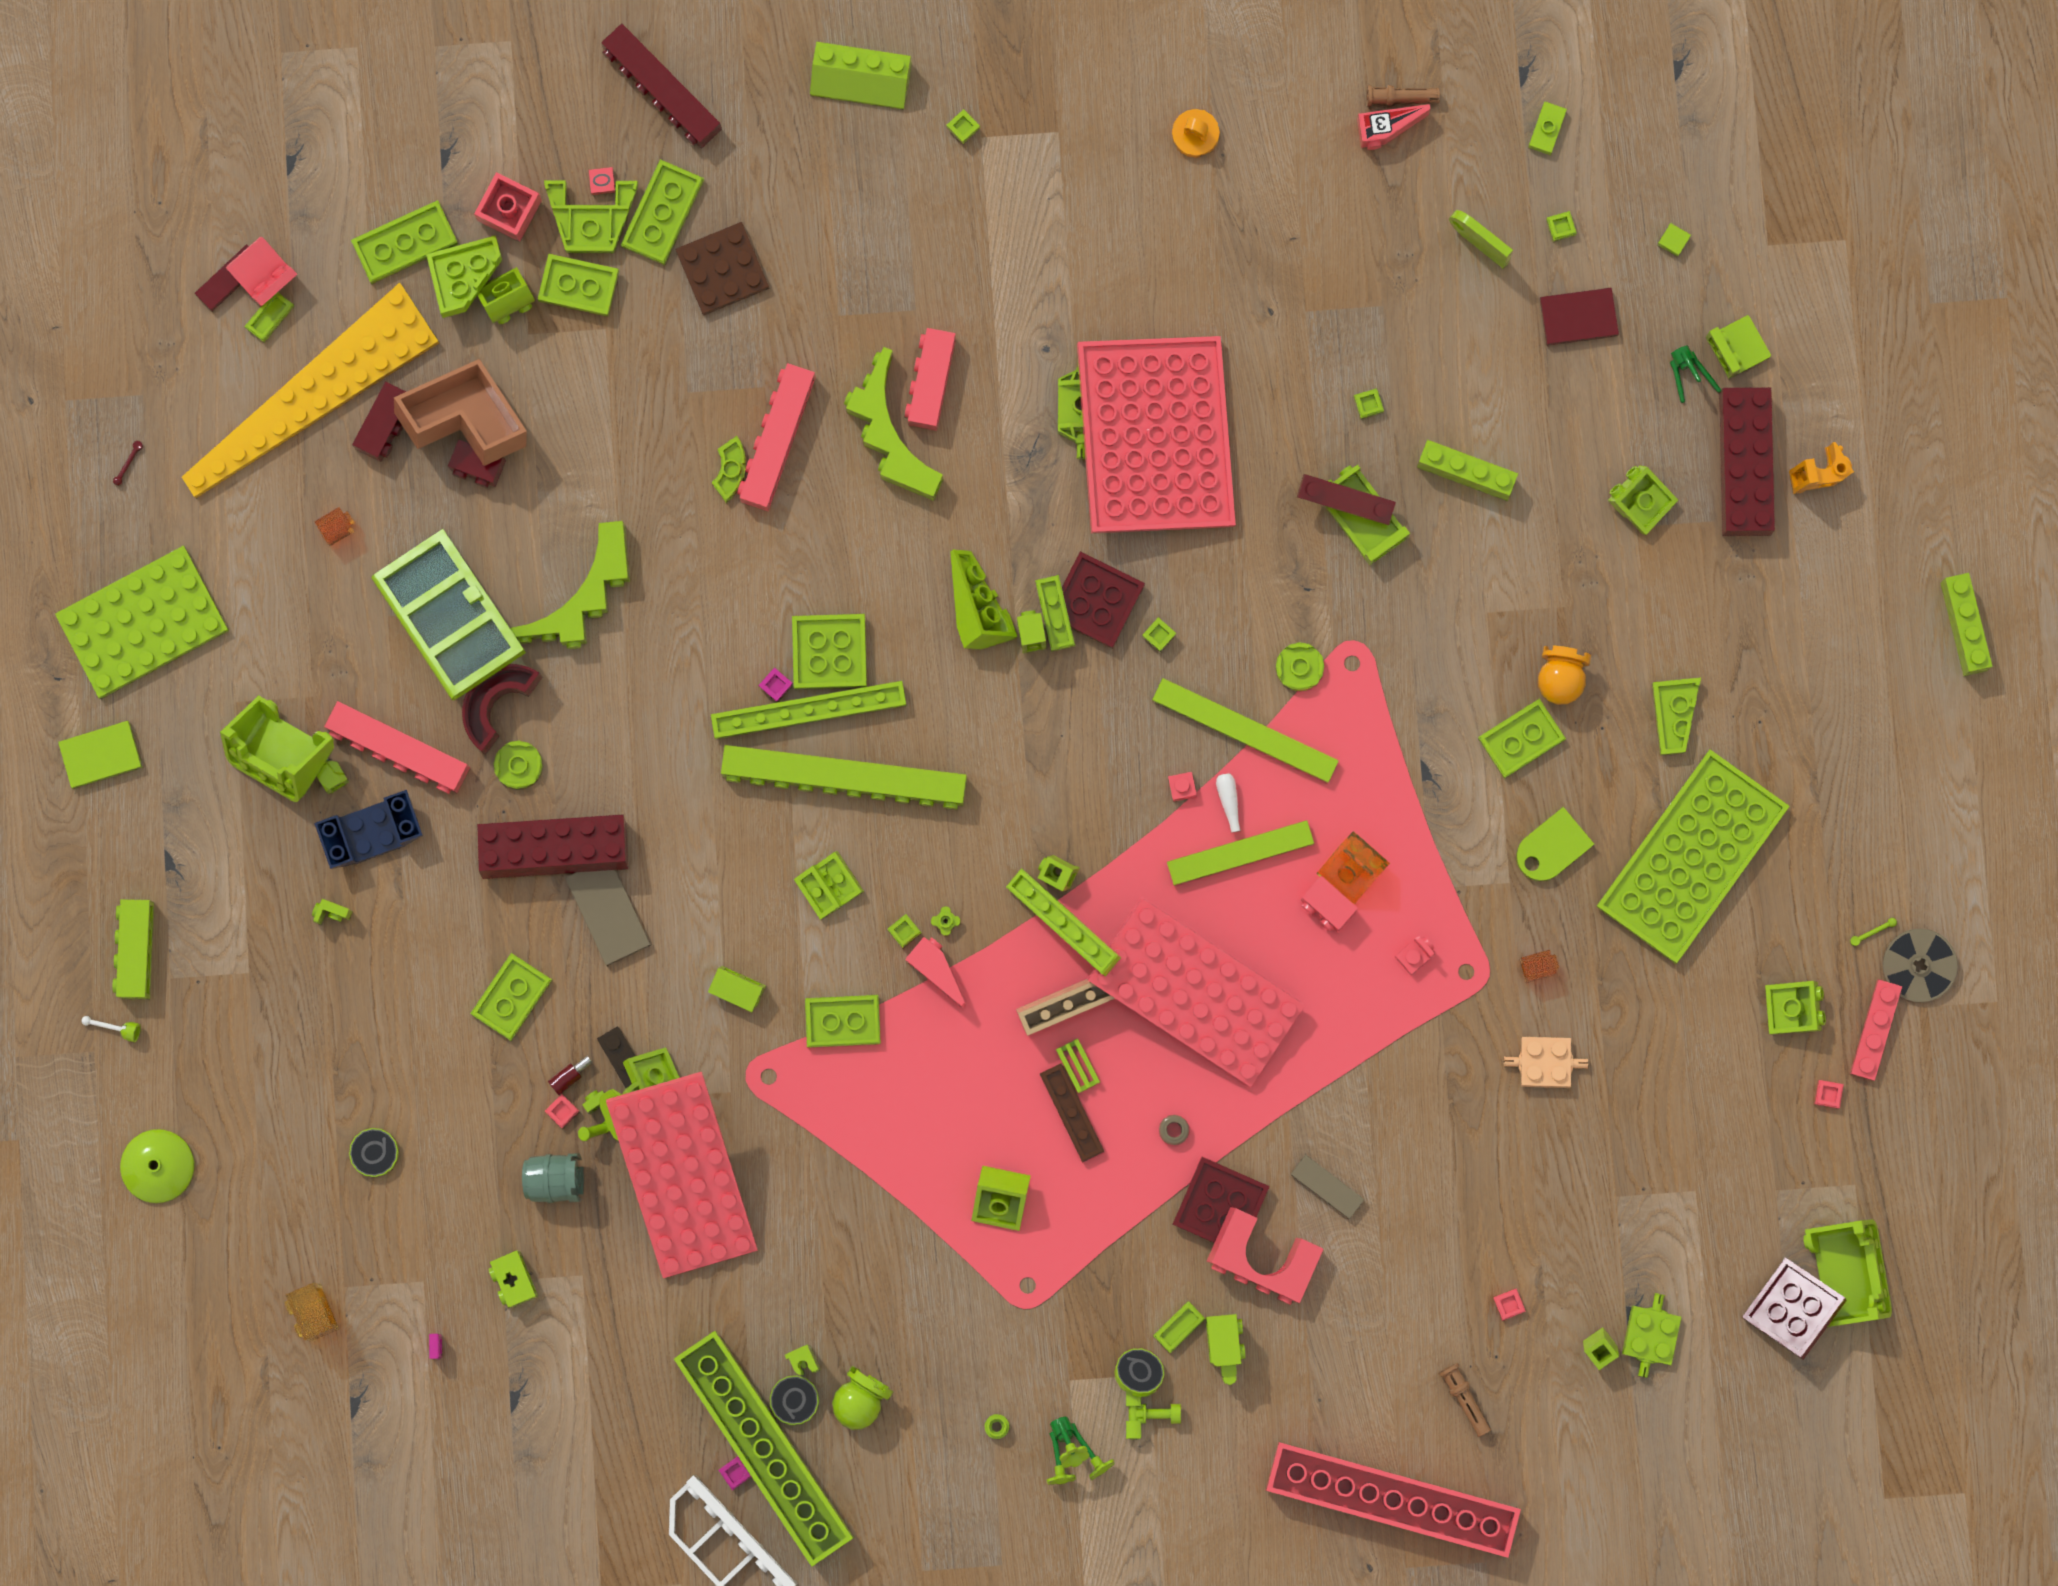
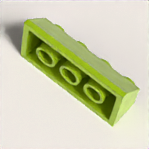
M816 42L810 95L904 110L912 66L911 56Z

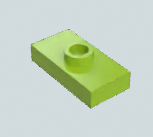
M1544 101L1528 148L1551 155L1567 110L1566 108Z

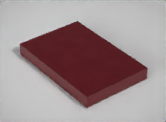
M1612 288L1540 297L1547 346L1619 335Z

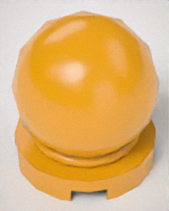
M1553 645V649L1550 650L1549 647L1544 646L1542 658L1548 662L1542 666L1538 675V688L1541 695L1549 702L1557 705L1569 704L1577 700L1586 686V675L1582 668L1590 665L1591 655L1587 652L1584 653V656L1578 655L1575 648Z

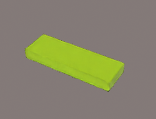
M1059 575L1035 580L1051 652L1074 647L1075 643Z

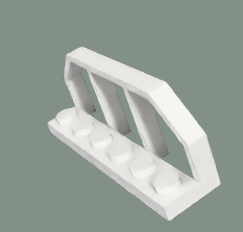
M693 1475L670 1499L669 1535L716 1586H725L755 1556L758 1558L755 1563L765 1573L769 1570L775 1577L772 1581L776 1586H796L798 1584L764 1549L763 1545L733 1516V1513L701 1482L697 1475ZM687 1490L696 1500L701 1498L707 1504L704 1508L713 1518L718 1516L721 1519L691 1548L675 1533L676 1501ZM720 1527L730 1536L735 1534L741 1540L738 1545L749 1554L722 1581L694 1553Z

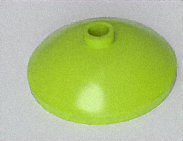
M161 1129L145 1131L133 1138L126 1146L120 1163L122 1180L127 1189L137 1198L150 1203H164L180 1196L189 1186L195 1167L192 1151L185 1140L173 1132ZM152 1161H157L158 1167L155 1170H152L150 1167Z

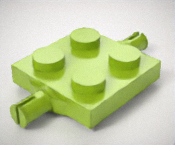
M1655 1293L1652 1307H1631L1622 1350L1623 1355L1631 1356L1641 1361L1638 1376L1648 1378L1650 1364L1662 1363L1672 1365L1681 1316L1668 1314L1662 1310L1665 1295Z

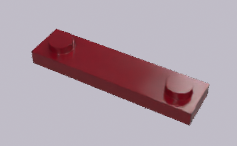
M1303 474L1297 493V498L1386 525L1390 524L1396 504L1395 501Z

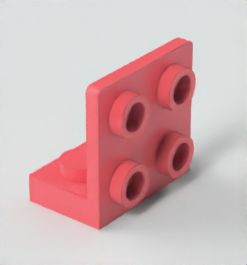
M259 237L226 267L260 306L264 305L297 275L263 237Z

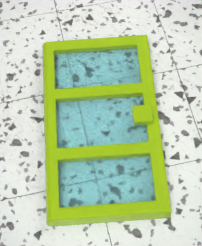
M443 529L371 577L453 701L526 653Z

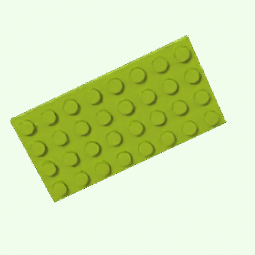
M1709 749L1596 907L1677 964L1790 806Z

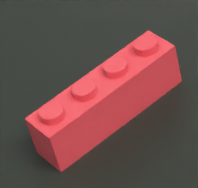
M927 328L926 335L921 334L919 348L922 349L921 358H916L914 371L918 372L916 381L912 380L909 394L913 395L912 403H907L905 418H908L909 426L934 431L938 429L956 341L955 333Z

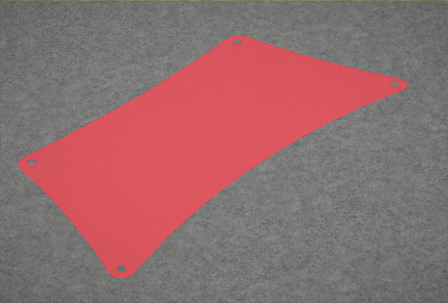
M1355 640L1344 641L1338 645L1323 661L1324 672L1319 683L1310 690L1297 691L1266 726L1339 760L1329 783L1246 745L1196 792L1197 797L1189 798L1160 825L1107 866L1058 900L1102 941L1110 946L1140 899L1143 898L1303 1003L1305 1007L1251 1087L1117 999H1112L1027 1036L1017 1014V1008L1088 979L1094 970V967L1042 919L1035 915L986 948L950 967L966 1004L963 1008L932 982L926 980L879 1004L881 1044L807 1048V1037L801 1038L753 1059L746 1069V1083L756 1097L795 1121L855 1165L910 1209L965 1259L1010 1304L1022 1309H1031L1045 1302L1108 1246L1191 1182L1201 1157L1218 1162L1281 1115L1406 1033L1477 993L1483 988L1490 977L1488 958L1464 911L1436 848L1417 798L1388 711L1376 661L1370 649L1364 643ZM1348 656H1356L1359 659L1360 667L1357 670L1349 671L1345 668L1344 661ZM1228 773L1235 778L1238 818L1241 830L1231 833L1229 821L1216 787L1217 777ZM1306 820L1308 821L1314 845L1176 886L1173 885L1167 865L1168 861ZM1321 876L1358 907V910L1338 932L1334 929L1329 931L1320 923L1321 917L1316 913L1311 915L1302 907L1304 904L1301 901L1302 897ZM1420 936L1422 939L1426 937L1434 946L1432 951L1435 955L1411 975L1395 956L1416 937ZM1469 964L1473 967L1474 976L1471 979L1463 980L1459 976L1458 970L1461 965ZM1077 1038L1100 1083L1079 1094L1074 1085L1073 1088L1104 1150L1103 1153L1083 1163L1040 1076V1073L1062 1063L1056 1049ZM1072 1047L1088 1081H1093L1077 1047ZM1064 1051L1063 1053L1080 1087L1085 1085L1068 1051ZM765 1069H773L776 1072L777 1078L773 1084L768 1085L762 1082L761 1073ZM1178 1115L1187 1121L1190 1131L1183 1143L1170 1145L1160 1137V1123L1167 1116ZM1178 1123L1169 1124L1167 1126L1168 1135L1170 1137L1179 1136L1181 1134L1180 1125ZM982 1166L1031 1176L1020 1231L971 1221ZM1026 1277L1032 1278L1036 1283L1035 1290L1029 1294L1022 1292L1020 1289V1282Z

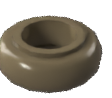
M1178 1115L1167 1116L1162 1120L1159 1127L1160 1137L1170 1145L1183 1143L1190 1131L1187 1121ZM1171 1123H1178L1181 1127V1134L1177 1137H1170L1167 1133V1126Z

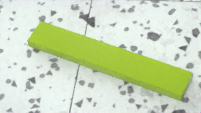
M1306 820L1167 862L1173 885L1176 886L1314 845L1308 821Z
M1022 868L1006 886L1007 889L1102 975L1106 976L1120 960L1121 957Z

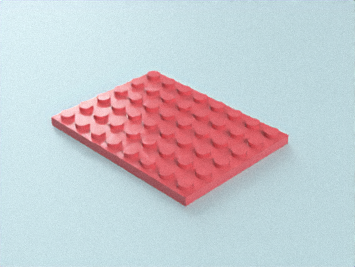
M1221 336L1078 342L1077 354L1091 534L1234 527L1236 523Z

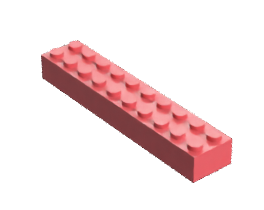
M1278 1442L1265 1490L1507 1558L1509 1557L1521 1511L1519 1508Z

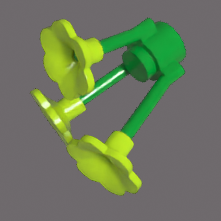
M1060 1417L1050 1423L1052 1432L1049 1434L1053 1442L1056 1475L1047 1479L1048 1485L1065 1484L1075 1481L1076 1476L1065 1474L1064 1468L1070 1466L1077 1467L1089 1457L1091 1458L1090 1462L1095 1468L1089 1475L1091 1480L1104 1474L1115 1464L1113 1459L1102 1462L1099 1456H1095L1078 1432L1075 1423L1071 1424L1068 1417ZM1073 1434L1082 1446L1076 1447L1074 1443H1071L1070 1439L1073 1438ZM1058 1439L1059 1442L1066 1443V1452L1063 1453L1061 1456L1059 1451Z

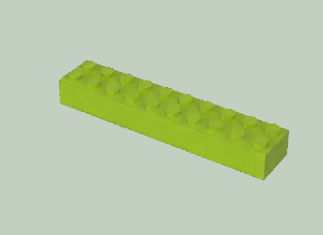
M713 1331L675 1357V1362L811 1567L854 1539V1536L718 1332Z

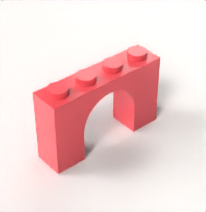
M1230 1207L1206 1261L1213 1264L1211 1269L1224 1275L1226 1271L1235 1274L1234 1280L1246 1285L1248 1281L1257 1284L1256 1290L1267 1295L1272 1291L1279 1295L1278 1300L1289 1305L1292 1304V1301L1300 1303L1323 1252V1248L1304 1239L1296 1238L1284 1265L1274 1273L1261 1275L1252 1269L1246 1258V1245L1258 1218L1237 1208Z

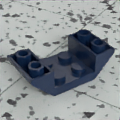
M407 790L384 797L383 802L342 817L335 815L314 823L330 869L364 862L402 848L423 836Z

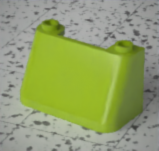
M259 695L220 731L226 759L233 767L293 802H298L306 794L334 749V740L329 733L317 731L312 737L280 719L277 705L272 700H266Z
M1861 1220L1805 1229L1804 1245L1806 1249H1809L1811 1253L1816 1255L1820 1281L1847 1300L1828 1327L1890 1318L1892 1314L1891 1300L1879 1231L1875 1220Z

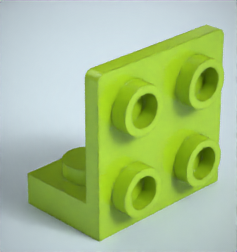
M1749 315L1720 330L1716 327L1710 330L1706 336L1728 379L1771 357L1768 348Z

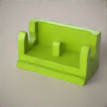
M720 966L717 969L708 993L753 1012L760 1001L766 985L725 966Z
M810 1345L802 1346L785 1354L786 1359L790 1360L794 1371L798 1375H804L801 1366L806 1368L807 1364L811 1372L816 1373L821 1370Z

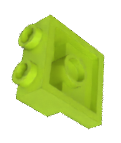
M1640 465L1639 467H1632L1626 473L1628 479L1622 485L1619 483L1610 490L1611 497L1608 499V502L1643 535H1647L1675 505L1678 499L1647 466Z
M1806 981L1765 985L1769 1034L1822 1031V1025L1826 1024L1824 1010L1820 1011V1001L1824 1000V991L1822 986H1818V982Z

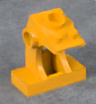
M1833 442L1825 448L1827 455L1826 469L1816 467L1813 458L1806 459L1789 470L1793 494L1803 493L1811 489L1832 487L1851 475L1854 471L1851 461L1842 453L1843 447Z

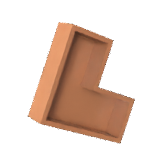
M480 359L394 397V414L417 449L461 430L483 466L526 447V429Z

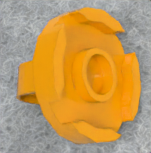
M1187 110L1179 115L1173 124V142L1178 151L1186 156L1198 158L1201 155L1212 152L1218 144L1220 134L1218 123L1213 115L1205 110Z

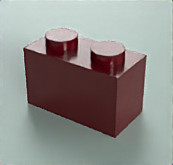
M458 439L448 467L453 471L452 475L464 480L466 477L475 479V484L488 488L489 485L496 487L506 460L502 457L483 466L470 444Z

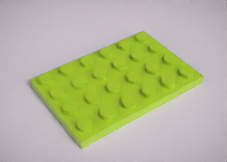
M185 546L168 553L55 613L99 699L108 696L229 631Z

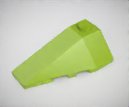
M953 549L950 555L956 624L963 647L966 649H985L1015 639L1017 634L1011 616L1007 609L1002 610L996 600L998 597L996 591L990 590L984 580L986 575L973 553L967 550Z

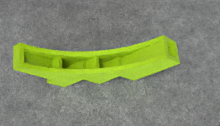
M883 347L881 353L877 352L874 356L872 365L875 367L872 374H867L862 387L865 390L855 386L853 393L848 392L844 405L847 406L846 411L848 414L871 423L870 425H865L861 434V438L864 439V446L888 456L887 458H882L878 467V471L881 472V479L934 501L943 482V474L926 466L916 458L900 440L891 423L887 410L885 391L887 373L893 358V351Z
M624 522L599 523L595 560L586 580L567 603L549 616L527 625L510 628L520 644L532 643V639H542V642L556 641V637H560V643L562 646H567V649L581 648V644H587L584 615H588V618L603 617V613H608L606 584H610V587H622L625 582H630Z

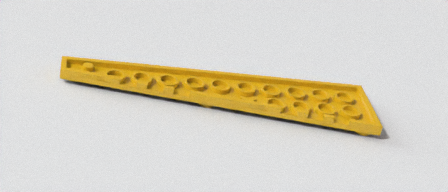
M398 283L182 476V479L195 498H198L439 344V341L401 283Z

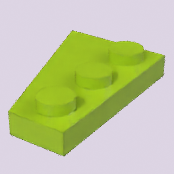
M1701 677L1652 683L1660 756L1686 752Z

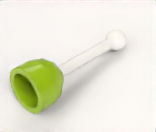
M84 1016L81 1020L85 1026L91 1024L120 1031L123 1039L134 1043L138 1040L141 1031V1025L135 1022H127L120 1027L91 1020L89 1016Z

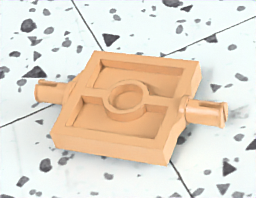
M1521 1037L1519 1056H1504L1503 1061L1504 1067H1518L1521 1074V1087L1570 1088L1573 1068L1588 1069L1587 1058L1573 1059L1571 1038Z

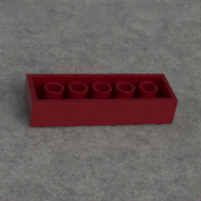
M1771 387L1722 388L1719 393L1722 536H1771L1775 531Z
M624 814L477 824L478 864L482 879L628 869L627 823Z

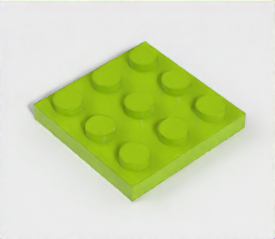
M865 614L792 616L794 689L867 687Z

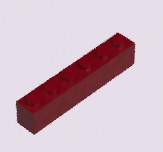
M622 23L601 42L604 49L603 55L611 63L615 61L620 66L619 71L625 78L629 79L631 77L637 83L635 87L643 96L648 94L653 99L651 103L660 113L664 110L670 116L668 121L676 129L680 127L686 133L684 137L691 145L697 144L702 149L722 130L721 123Z

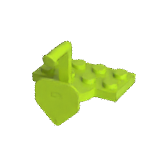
M666 1047L628 1058L623 1062L632 1083L624 1090L623 1094L679 1078ZM611 1089L600 1097V1109L605 1121L592 1127H581L578 1131L580 1140L588 1141L589 1138L609 1132L618 1140L606 1099L623 1094Z

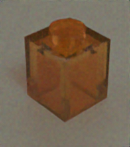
M340 507L314 521L329 546L355 532L351 526L355 523L348 511L343 512Z
M1550 950L1521 957L1519 960L1526 983L1554 976L1556 969L1559 968L1556 955H1551Z

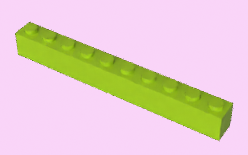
M729 745L724 746L721 768L722 777H726V781L740 783L741 779L750 780L752 785L764 786L765 782L774 783V787L789 789V785L799 786L798 790L813 792V788L823 789L822 793L837 795V791L847 792L846 796L861 798V794L871 795L873 800L885 801V797L895 798V802L909 804L910 800L919 801V805L933 807L934 803L943 804V808L957 810L958 806L964 805L967 782L966 774Z

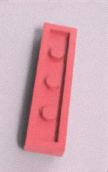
M1877 980L1850 1074L1875 1081L1902 986Z

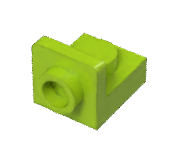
M322 899L320 903H316L313 909V922L321 925L326 912L329 913L327 917L339 922L343 918L350 920L353 911Z

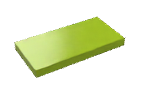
M660 159L622 240L621 247L665 265L704 182V178Z
M438 200L351 240L371 284L427 259L426 254L458 245Z

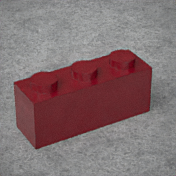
M385 381L352 444L355 450L382 462L384 457L387 458L393 447L391 442L395 436L398 437L403 429L402 424L394 414V397L406 391Z

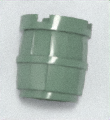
M569 1153L567 1156L547 1154L524 1160L522 1168L524 1197L532 1202L554 1203L567 1200L569 1202H581L582 1199L578 1194L584 1193L583 1167H578L577 1160H582L580 1153Z

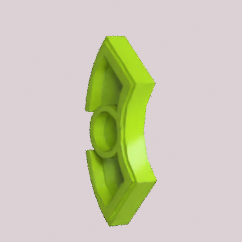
M735 436L717 449L721 457V469L718 476L712 481V485L726 503L738 492L739 485L744 480L746 473V456L738 436Z

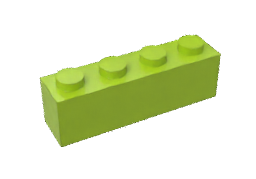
M1430 440L1426 441L1417 468L1508 501L1518 476L1516 472Z
M1965 573L1947 577L1940 584L1963 676L1986 672L1993 666L1970 574Z
M120 899V905L116 907V919L119 920V930L115 931V944H118V954L114 955V968L117 969V978L113 979V993H116V997L120 999L150 1000L154 902L151 900Z

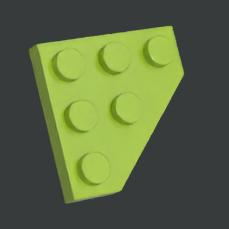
M496 235L426 254L442 318L466 312L501 263L502 256Z

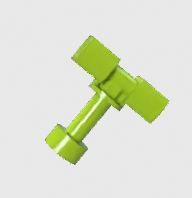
M1126 1391V1407H1129V1421H1126V1439H1141V1424H1146V1419H1171V1424H1181V1404H1171V1409H1146V1404H1141V1397L1131 1395L1132 1393Z

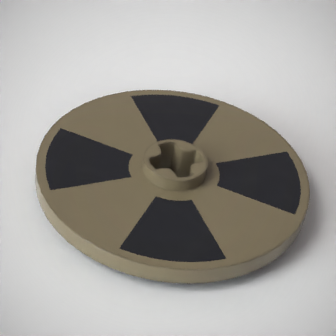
M1912 929L1899 934L1888 945L1883 957V973L1886 982L1902 986L1900 997L1913 1002H1928L1939 998L1952 986L1957 974V957L1951 944L1942 935L1928 929ZM1921 958L1924 959V965L1927 966L1926 970L1916 972V966L1913 965L1914 961H1920Z

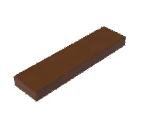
M1062 1063L1040 1073L1082 1163L1103 1153V1147Z

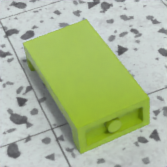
M1349 465L1339 473L1341 477L1333 482L1380 497L1361 473L1359 465L1353 468ZM1325 506L1369 565H1372L1409 538L1410 532L1405 526H1401L1393 514L1390 524L1386 525Z

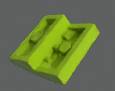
M838 851L833 852L817 865L811 866L794 879L820 920L864 892Z

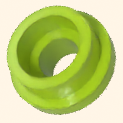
M1000 1414L991 1415L985 1422V1432L993 1439H1001L1009 1431L1008 1420ZM994 1422L1001 1423L1002 1429L996 1432L992 1429Z

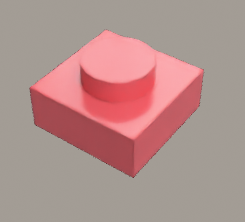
M1192 772L1168 776L1173 802L1197 797Z

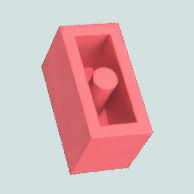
M1323 876L1314 883L1301 899L1304 902L1302 907L1311 915L1316 913L1321 917L1320 923L1329 931L1334 929L1338 932L1358 910V907Z

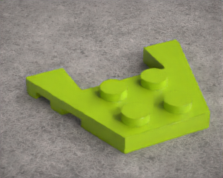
M544 180L566 253H614L638 189V181H616L615 205H566V180Z

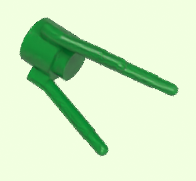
M1688 345L1682 346L1671 353L1673 360L1670 362V365L1674 372L1681 403L1685 402L1679 367L1681 370L1689 368L1696 381L1701 382V378L1694 367L1695 364L1718 393L1721 392V388L1697 359L1694 351L1691 352Z

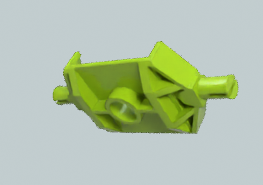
M1076 367L1075 371L1058 379V434L1075 442L1077 445L1076 458L1081 459V450H1083L1082 459H1085L1082 411L1078 410L1075 406L1076 401L1081 399L1079 367Z

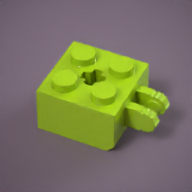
M1237 1314L1206 1317L1210 1363L1215 1367H1221V1376H1223L1224 1384L1231 1385L1236 1383V1365L1241 1364V1359H1246L1244 1344H1239V1335L1243 1334L1242 1319H1237Z

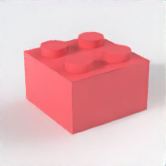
M496 172L474 215L478 222L520 242L542 199L539 193Z

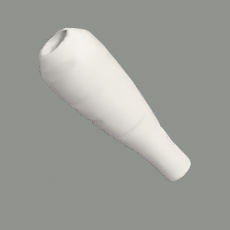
M1230 773L1219 775L1216 779V787L1229 821L1231 833L1241 831L1238 818L1235 778Z

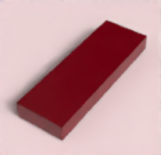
M247 244L195 292V295L211 311H214L240 286L239 282L226 267L249 247Z

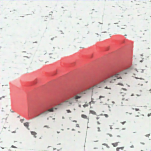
M787 363L785 369L780 370L777 382L780 383L778 391H773L769 405H772L769 414L766 413L764 415L761 425L764 428L762 436H757L754 443L755 456L753 459L750 458L748 460L745 472H748L746 481H741L737 494L740 495L741 503L769 512L816 379L815 372Z
M337 701L324 726L330 731L329 734L332 738L338 741H342L345 738L351 741V747L361 752L367 749L373 752L371 755L373 758L381 762H385L386 759L394 762V768L404 773L410 770L416 773V779L428 784L429 780L437 783L436 788L447 794H450L451 791L458 793L470 769L466 763Z

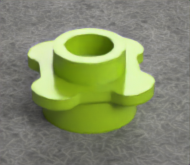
M945 906L941 908V912L937 916L932 917L931 924L937 926L941 930L942 935L948 936L951 930L960 924V918L954 916L950 908ZM947 919L948 923H944L943 920Z

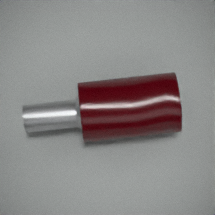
M586 1056L575 1066L570 1063L548 1080V1083L560 1095L582 1077L580 1072L589 1066L592 1061Z

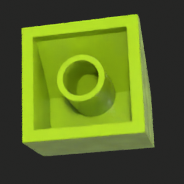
M982 1166L971 1221L1020 1231L1031 1176Z

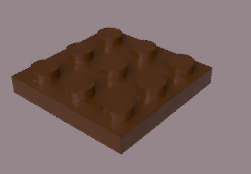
M742 222L675 249L703 316L770 289Z

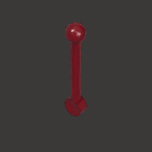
M140 441L133 443L134 449L118 476L113 478L114 485L122 484V477L137 451L143 449V444Z

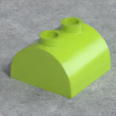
M517 267L486 283L478 294L492 323L498 322V324L508 322L511 319L510 314L516 311L520 313L529 311L532 308L531 303L535 302Z

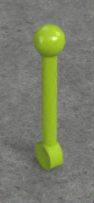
M1889 918L1887 923L1859 937L1853 936L1850 939L1851 945L1857 946L1860 944V941L1888 927H1895L1897 920Z

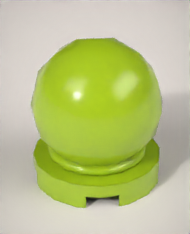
M851 1366L847 1373L851 1378V1382L843 1384L835 1392L832 1406L836 1419L844 1427L858 1430L870 1426L878 1418L881 1411L880 1399L889 1400L894 1391L888 1389V1386L871 1375L867 1377L860 1372L859 1368Z

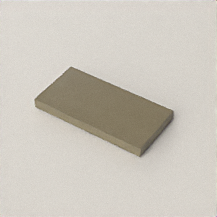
M616 870L577 872L565 878L606 966L651 946Z

